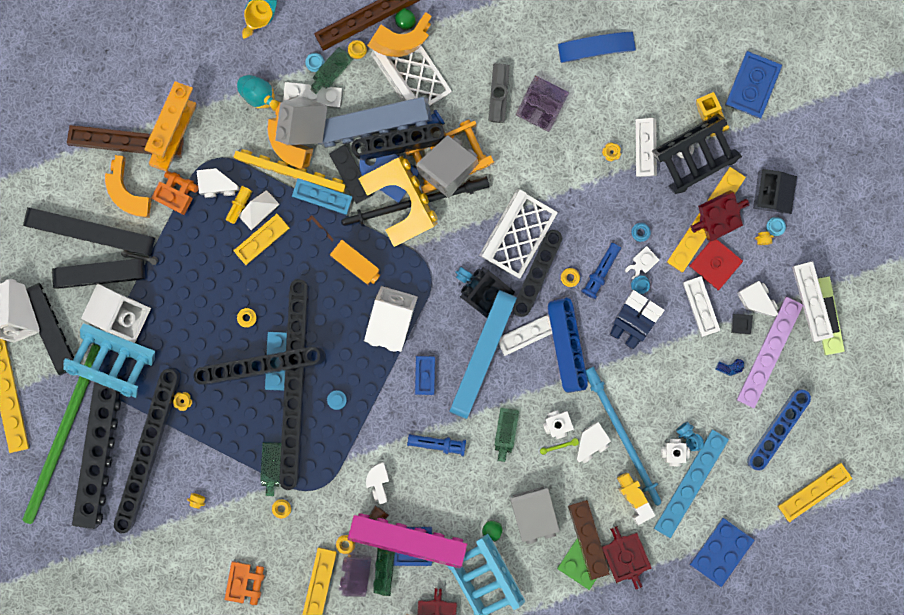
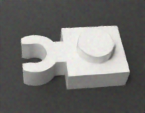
M646 246L632 259L636 264L628 266L625 272H628L630 269L635 270V275L632 277L634 279L636 276H639L640 270L646 273L659 259Z

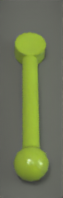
M574 438L570 442L553 447H542L540 453L545 455L549 451L570 445L577 446L579 441Z

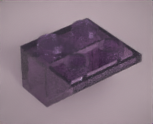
M535 75L516 112V116L550 132L569 92Z
M349 553L347 557H344L342 571H345V575L341 577L339 584L342 596L366 597L372 556Z

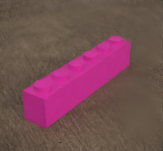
M358 513V516H353L348 535L349 541L459 569L462 567L467 543H463V539L452 537V540L444 538V534L436 532L431 535L426 533L424 529H408L407 525L396 523V525L388 524V520L377 518V520L369 519V515Z

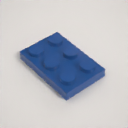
M746 51L725 105L761 119L782 65Z
M722 517L690 565L722 587L755 540Z

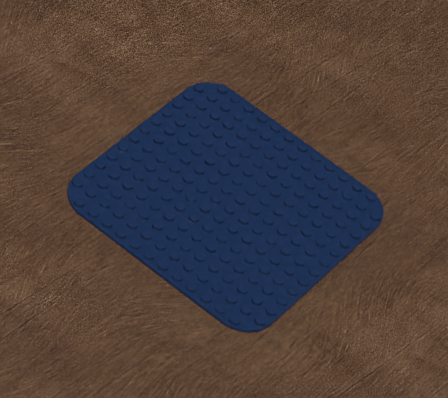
M232 158L211 159L200 165L193 172L189 179L194 181V184L198 185L197 170L216 168L239 188L244 186L253 191L245 207L250 201L266 190L280 205L253 230L240 217H238L234 224L226 221V217L233 205L232 200H235L239 191L231 196H224V193H218L213 198H205L204 195L199 194V190L196 193L189 191L187 195L193 199L185 215L175 210L172 211L153 248L152 255L149 256V258L157 257L158 263L152 265L149 261H146L144 265L145 279L137 280L128 298L151 308L135 343L155 351V360L152 366L148 364L143 366L134 384L138 386L137 397H127L120 393L119 399L148 415L161 372L169 368L177 369L180 373V381L175 394L187 392L190 395L192 404L187 410L180 411L172 403L166 425L279 482L284 390H265L266 374L210 385L196 383L193 374L200 367L267 355L268 332L287 333L290 284L296 279L303 280L308 285L305 348L319 347L324 350L326 356L322 364L304 367L298 484L293 489L298 491L317 490L329 484L339 473L400 354V351L393 352L386 347L372 346L364 341L380 287H387L418 297L405 339L406 342L430 295L431 274L424 259L411 248L403 244L394 247L389 237L366 225L361 226L360 222L346 226L342 225L341 220L348 216L291 197L293 188L241 161ZM278 214L290 229L248 265H245L233 250L273 216ZM313 216L324 229H320L312 219L309 222L306 220ZM326 231L334 239L333 241L327 237ZM341 240L380 269L378 273L380 277L374 284L370 283L367 285L330 256ZM297 283L294 286V291L297 294L302 293L304 285ZM296 302L293 305L294 312L300 313L303 310L301 302ZM249 308L256 313L257 319L253 326L242 327L238 323L237 315L240 310ZM245 314L243 316V320L246 322L249 321L250 316L248 314ZM296 321L292 324L294 332L301 331V322ZM298 340L291 343L292 350L301 349V343ZM112 350L108 351L98 371L110 373L119 354ZM313 351L311 358L315 361L318 354L316 351ZM126 358L118 373L125 382L128 381L137 362L135 359ZM293 360L294 364L299 362L298 360ZM260 361L256 365L258 371L262 369ZM242 364L238 368L240 374L244 371ZM222 368L220 371V375L224 377L226 371L224 368ZM206 371L202 374V378L205 381L208 377ZM167 372V381L173 382V373ZM292 379L289 382V387L292 390H296L299 387V382L296 379ZM106 388V391L112 395L111 390ZM162 390L160 397L166 401L169 395L165 390ZM341 391L345 394L347 402L342 409L334 410L328 405L327 398L331 392ZM291 398L288 401L289 408L296 409L298 401ZM160 409L154 411L155 417L161 419L163 416ZM291 417L287 420L289 428L293 429L297 426L296 419ZM288 437L286 439L287 446L290 448L295 447L296 440L293 437ZM291 456L286 457L285 464L288 467H293L295 465L294 458ZM285 476V485L292 486L294 484L293 477Z

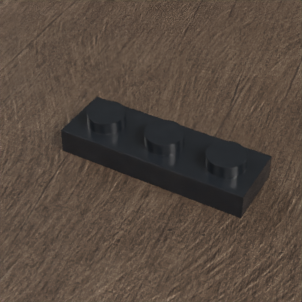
M346 145L329 153L356 205L373 196L372 193L366 194L359 180L362 174Z

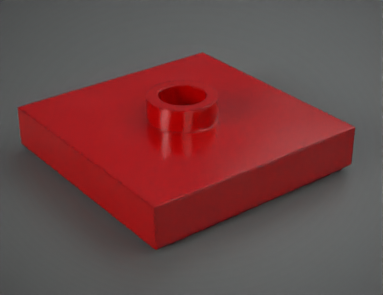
M715 239L708 242L689 267L719 291L743 260L719 240Z

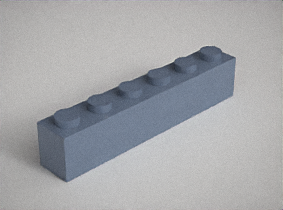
M420 97L328 118L325 121L323 142L318 144L325 148L336 146L338 142L348 144L354 142L355 138L369 137L378 133H389L395 129L397 131L408 129L409 126L416 125V127L427 125V122L432 121L428 98Z

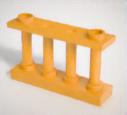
M174 82L144 149L153 153L149 166L168 172L197 106L196 102L189 100L193 91L192 87Z
M464 121L459 124V128L446 133V136L448 135L453 138L465 131L473 151L477 154L476 158L479 163L469 175L494 164L491 155L486 157V154L483 155L472 128L476 127V121ZM424 149L405 152L407 157L413 155L417 164L422 159L420 151ZM423 178L424 186H421L423 193L428 194L437 190Z

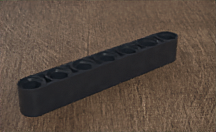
M27 207L23 222L25 227L147 256L152 255L155 237L29 207Z
M319 347L302 348L200 367L195 370L193 378L198 384L210 385L319 365L324 362L326 354ZM313 351H316L318 354L315 361L311 358ZM295 354L299 356V362L297 364H294L293 357ZM276 358H279L281 361L278 368L275 366ZM259 361L262 363V369L260 371H258L256 368V365ZM241 364L244 367V371L242 374H240L238 371V368ZM222 368H224L226 371L224 377L220 375V371ZM204 371H206L208 375L205 381L202 378V374Z

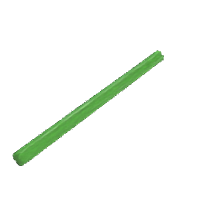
M93 344L91 346L84 366L91 368L101 348L99 345ZM79 376L22 521L27 524L34 522L89 384V379Z

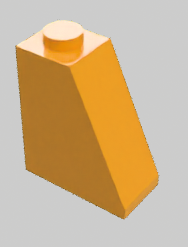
M343 240L340 241L330 254L332 258L367 285L370 283L374 284L380 277L378 274L380 269Z

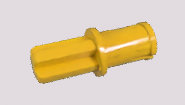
M241 186L234 201L232 200L233 205L226 217V221L232 224L236 223L253 191Z

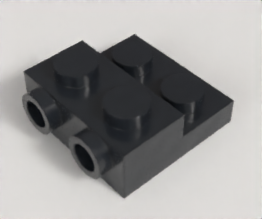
M482 267V269H477L473 273L472 277L474 279L472 282L463 286L460 298L484 317L488 318L498 291L501 290L511 295L515 291L491 271Z

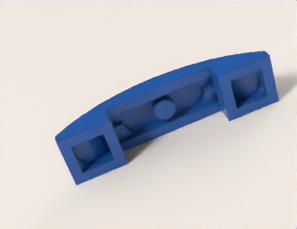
M633 32L605 34L558 44L561 63L601 55L636 51Z

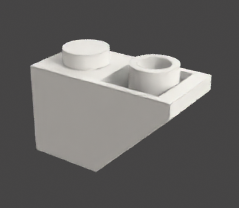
M216 168L197 170L199 194L204 195L205 198L216 197L218 193H224V196H231L240 190L235 183Z
M757 281L737 292L746 310L771 317L778 315L776 311L778 307L774 300L769 299L767 295L769 291L764 283L761 284L760 281Z
M599 422L592 424L581 432L576 454L578 462L586 463L593 458V453L596 451L601 453L609 447L608 443L611 440Z

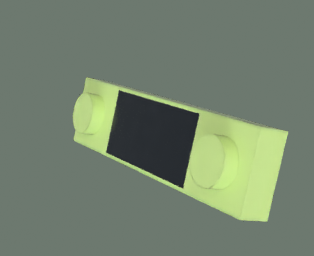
M830 276L819 278L818 282L834 336L822 340L824 354L830 355L845 352Z

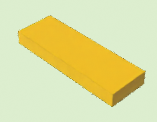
M276 214L233 251L245 265H248L290 228Z

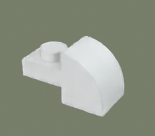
M384 462L375 465L369 471L366 478V487H375L372 493L375 501L379 500V504L388 501L383 483L389 481V476Z

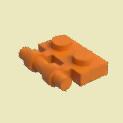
M165 172L164 177L168 181L166 184L159 181L151 199L185 215L193 199L187 194L189 191L196 193L199 187L194 184V181L184 179L176 172ZM176 184L181 185L179 191L174 189Z
M232 561L224 600L244 603L245 596L251 597L250 604L257 605L258 598H261L260 587L261 582L264 581V567L256 566V572L252 573L250 572L251 564ZM248 579L254 580L252 590L247 589Z

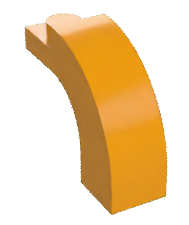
M425 12L414 30L407 34H397L380 25L367 46L382 55L391 57L411 54L429 36L426 32L431 25L429 20L432 16Z
M279 103L275 111L276 118L268 119V136L272 148L286 163L301 169L307 168L310 165L313 148L304 145H286L275 140L280 108Z
M115 155V160L111 161V171H113V174L105 173V184L110 198L123 211L134 216L149 218L152 199L134 196L127 191L124 185L126 158Z

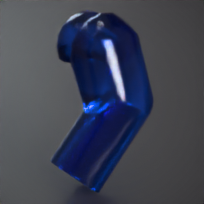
M736 359L730 365L718 361L715 370L728 376H733L744 370L745 363L741 359Z

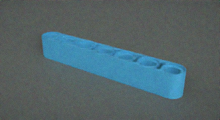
M501 290L498 291L450 408V413L465 419L468 418L517 297Z

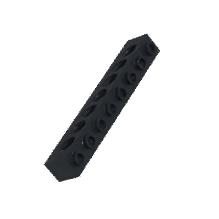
M117 375L116 378L122 380V376ZM94 382L72 520V526L96 529L103 521L101 508L106 502L104 489L109 483L107 470L112 464L110 451L115 445L113 432L118 426L116 413L121 407L120 392ZM106 388L110 389L112 392V397L110 399H107L104 396V390ZM102 408L108 409L109 416L107 418L101 415ZM99 427L105 428L106 435L104 437L98 434ZM96 446H100L103 449L101 456L95 453ZM93 465H97L100 468L99 475L93 473ZM90 484H94L97 487L96 493L90 492ZM87 503H91L94 506L93 512H89L86 509Z

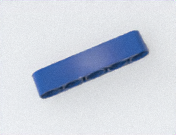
M569 298L552 300L548 303V313L563 389L567 393L584 391L588 386V380L573 303Z
M795 390L790 395L748 456L747 463L750 468L763 470L809 405L811 396L808 391ZM799 393H803L805 396V400L801 404L796 400ZM788 409H792L794 412V416L791 419H787L785 415ZM780 424L783 427V432L777 435L774 429ZM767 440L772 442V448L769 451L764 449V443ZM759 456L761 464L755 467L753 465V458Z

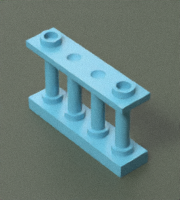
M83 323L80 328V338L83 341L73 361L64 359V370L70 375L84 377L117 390L124 396L136 398L138 386L134 384L143 366L146 364L152 366L155 360V351ZM94 343L101 348L91 368L80 363L89 345ZM112 350L119 355L109 375L98 370L107 352ZM130 357L137 362L128 381L125 382L117 379L116 377L125 359Z
M488 534L476 541L477 547L465 552L463 560L465 562L482 554L487 564L468 573L465 572L463 566L460 569L447 566L453 572L474 611V615H489L507 605H510L515 610L526 602ZM488 571L493 572L496 581L475 590L470 580ZM501 588L505 598L485 607L480 597Z

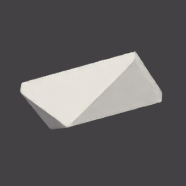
M266 190L250 201L239 217L253 230L280 204Z

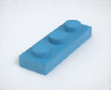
M297 178L291 196L347 215L352 196Z
M268 332L267 355L286 352L287 333ZM276 358L275 366L278 368L281 361L279 358ZM285 371L266 374L265 390H284Z

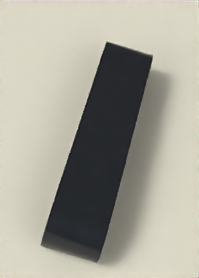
M433 123L359 138L352 143L351 149L357 159L369 160L436 146L446 137V133L440 124ZM440 131L441 134L439 137H432L434 132ZM422 135L420 141H413L415 136ZM397 139H403V142L400 145H395V141ZM378 143H384L381 149H376ZM360 147H366L362 153L357 152Z
M558 230L548 231L540 245L513 306V312L518 317L528 315L562 242V235ZM550 234L558 236L556 244H551L548 241ZM543 251L549 252L550 260L542 261L540 253ZM536 268L540 269L543 273L540 279H535L532 276V271ZM526 286L534 288L535 293L533 296L525 295L524 288ZM519 303H523L527 307V311L524 314H519L516 310V306Z
M144 259L52 268L54 289L145 279Z
M37 283L26 288L39 326L41 339L56 372L61 376L67 373L64 370V359L73 361L74 356L69 345H66L67 340L61 327L59 328L57 325L59 322L54 311L50 309L51 304L46 293L42 291V285Z

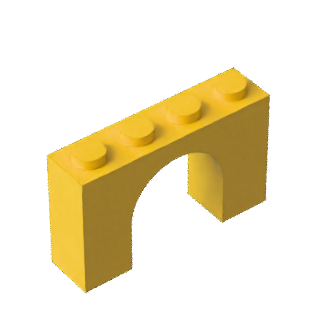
M403 156L359 178L367 195L388 185L399 186L409 194L412 206L408 217L385 230L394 247L438 224L436 213L430 210L428 206L429 200L426 194L421 192L419 180L416 176L412 175L410 171L411 165Z

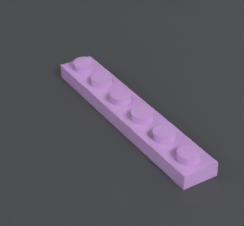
M788 297L784 298L778 315L775 317L736 399L737 401L755 408L803 304Z

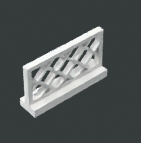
M411 29L406 30L401 34H407L411 32ZM422 46L414 51L422 54V63L411 61L413 53L410 54L409 60L382 55L372 50L371 56L401 101L418 98V93L429 95L428 101L429 106L452 92ZM397 61L408 64L406 73L397 70ZM410 64L421 67L419 76L409 74ZM423 68L432 69L434 72L433 79L422 77ZM408 77L418 79L417 89L410 88L407 85ZM421 80L432 83L430 92L419 90ZM434 83L441 84L446 91L442 94L432 93Z
M517 189L479 256L520 279L558 212L527 195L524 191ZM526 199L533 203L534 211L524 213L523 204ZM546 210L551 213L548 221L541 223L538 212ZM535 213L538 224L528 226L525 215ZM522 216L525 227L515 230L513 222L515 218ZM539 226V237L531 239L529 228ZM526 229L528 240L519 243L516 232ZM513 233L516 244L505 246V236ZM529 243L531 247L530 253L522 256L519 245ZM516 246L519 257L509 259L507 248ZM504 250L505 261L498 262L493 259L497 251ZM520 259L522 267L517 273L512 270L510 262Z
M813 261L792 267L813 342L834 337Z

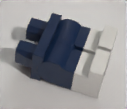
M634 290L631 291L617 314L610 331V335L617 340L623 332L630 335L625 345L631 349H634L639 342L644 341L658 318L664 312V309L651 301L647 302V298ZM645 305V307H644V309L642 310V312L640 313V315L637 316V315L639 314L640 310L642 309V307Z

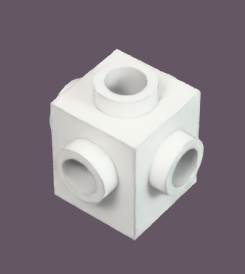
M556 410L548 413V418H545L546 423L543 424L546 434H550L551 437L556 436V439L567 436L566 432L574 430L567 411L559 413ZM559 421L561 424L559 428H555L554 426L555 422Z
M670 439V442H664V447L661 448V457L664 458V462L669 463V466H681V463H686V459H689V447H686V443H681V439ZM676 449L680 451V455L677 457L673 455Z

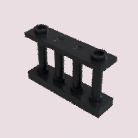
M719 113L652 150L654 157L660 163L665 162L674 181L668 187L674 194L685 192L688 187L727 165L735 164L738 159L742 158L741 153L735 149H730L722 131L723 127L728 124L726 119ZM715 133L724 155L715 160L705 140L707 136ZM695 143L699 144L708 163L697 169L689 151V146ZM679 152L682 153L691 172L683 178L680 177L672 160L673 155Z

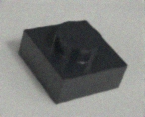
M732 314L731 333L751 335L753 315Z

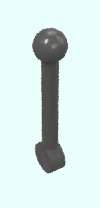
M123 250L121 253L123 257L129 256L144 259L152 265L158 263L157 257H144L129 253L127 250Z

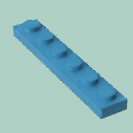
M711 430L704 442L703 449L699 450L655 524V530L671 539L729 441L728 438Z

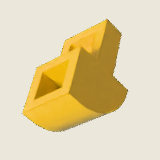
M714 92L696 99V106L702 122L718 113L724 117ZM728 125L723 127V132L729 130Z

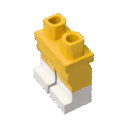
M627 472L617 477L621 485L618 490L624 495L626 501L631 503L636 512L632 516L634 522L640 525L655 517L643 492L638 488L640 487L639 482L632 480Z

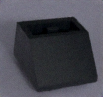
M768 169L758 171L753 209L792 214L797 176Z

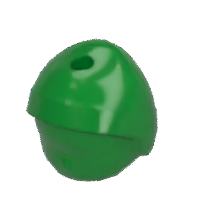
M403 8L396 14L395 23L399 28L409 30L416 24V17L410 10Z
M490 520L483 526L482 535L488 534L492 541L496 542L500 539L503 528L499 522Z

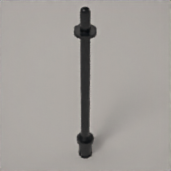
M487 176L472 181L470 179L466 180L464 185L459 186L452 196L465 192L471 195L475 191L490 188ZM441 192L426 195L429 202L447 198ZM411 200L365 213H361L360 209H358V215L342 219L341 224L346 226L360 222L361 226H364V220L411 208L412 203Z

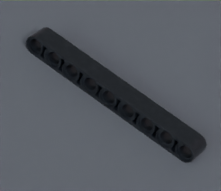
M175 368L166 369L159 376L114 520V529L118 533L128 532L135 524L180 381V373ZM167 372L173 373V382L167 381ZM162 390H165L169 395L166 401L160 397ZM156 409L162 411L163 416L161 419L155 417L154 411ZM150 427H153V428L156 429V431H157L156 437L150 436V434H149V428H150ZM144 446H149L151 448L150 455L144 454ZM138 464L144 465V474L137 470ZM133 482L138 483L140 487L139 492H135L132 489ZM127 501H131L134 504L133 510H129L126 507ZM121 519H125L128 522L127 528H123L120 525Z

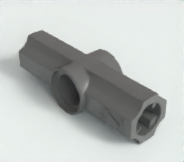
M493 64L488 122L505 123L510 65ZM496 89H501L504 92V96L497 98L493 92Z

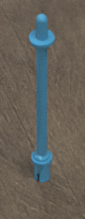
M593 366L586 370L587 379L591 385L590 389L598 394L645 485V488L642 489L643 493L648 491L654 504L659 506L661 499L655 489L658 483L651 482L604 391L605 383L600 380Z

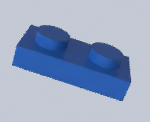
M416 356L415 395H434L435 357Z

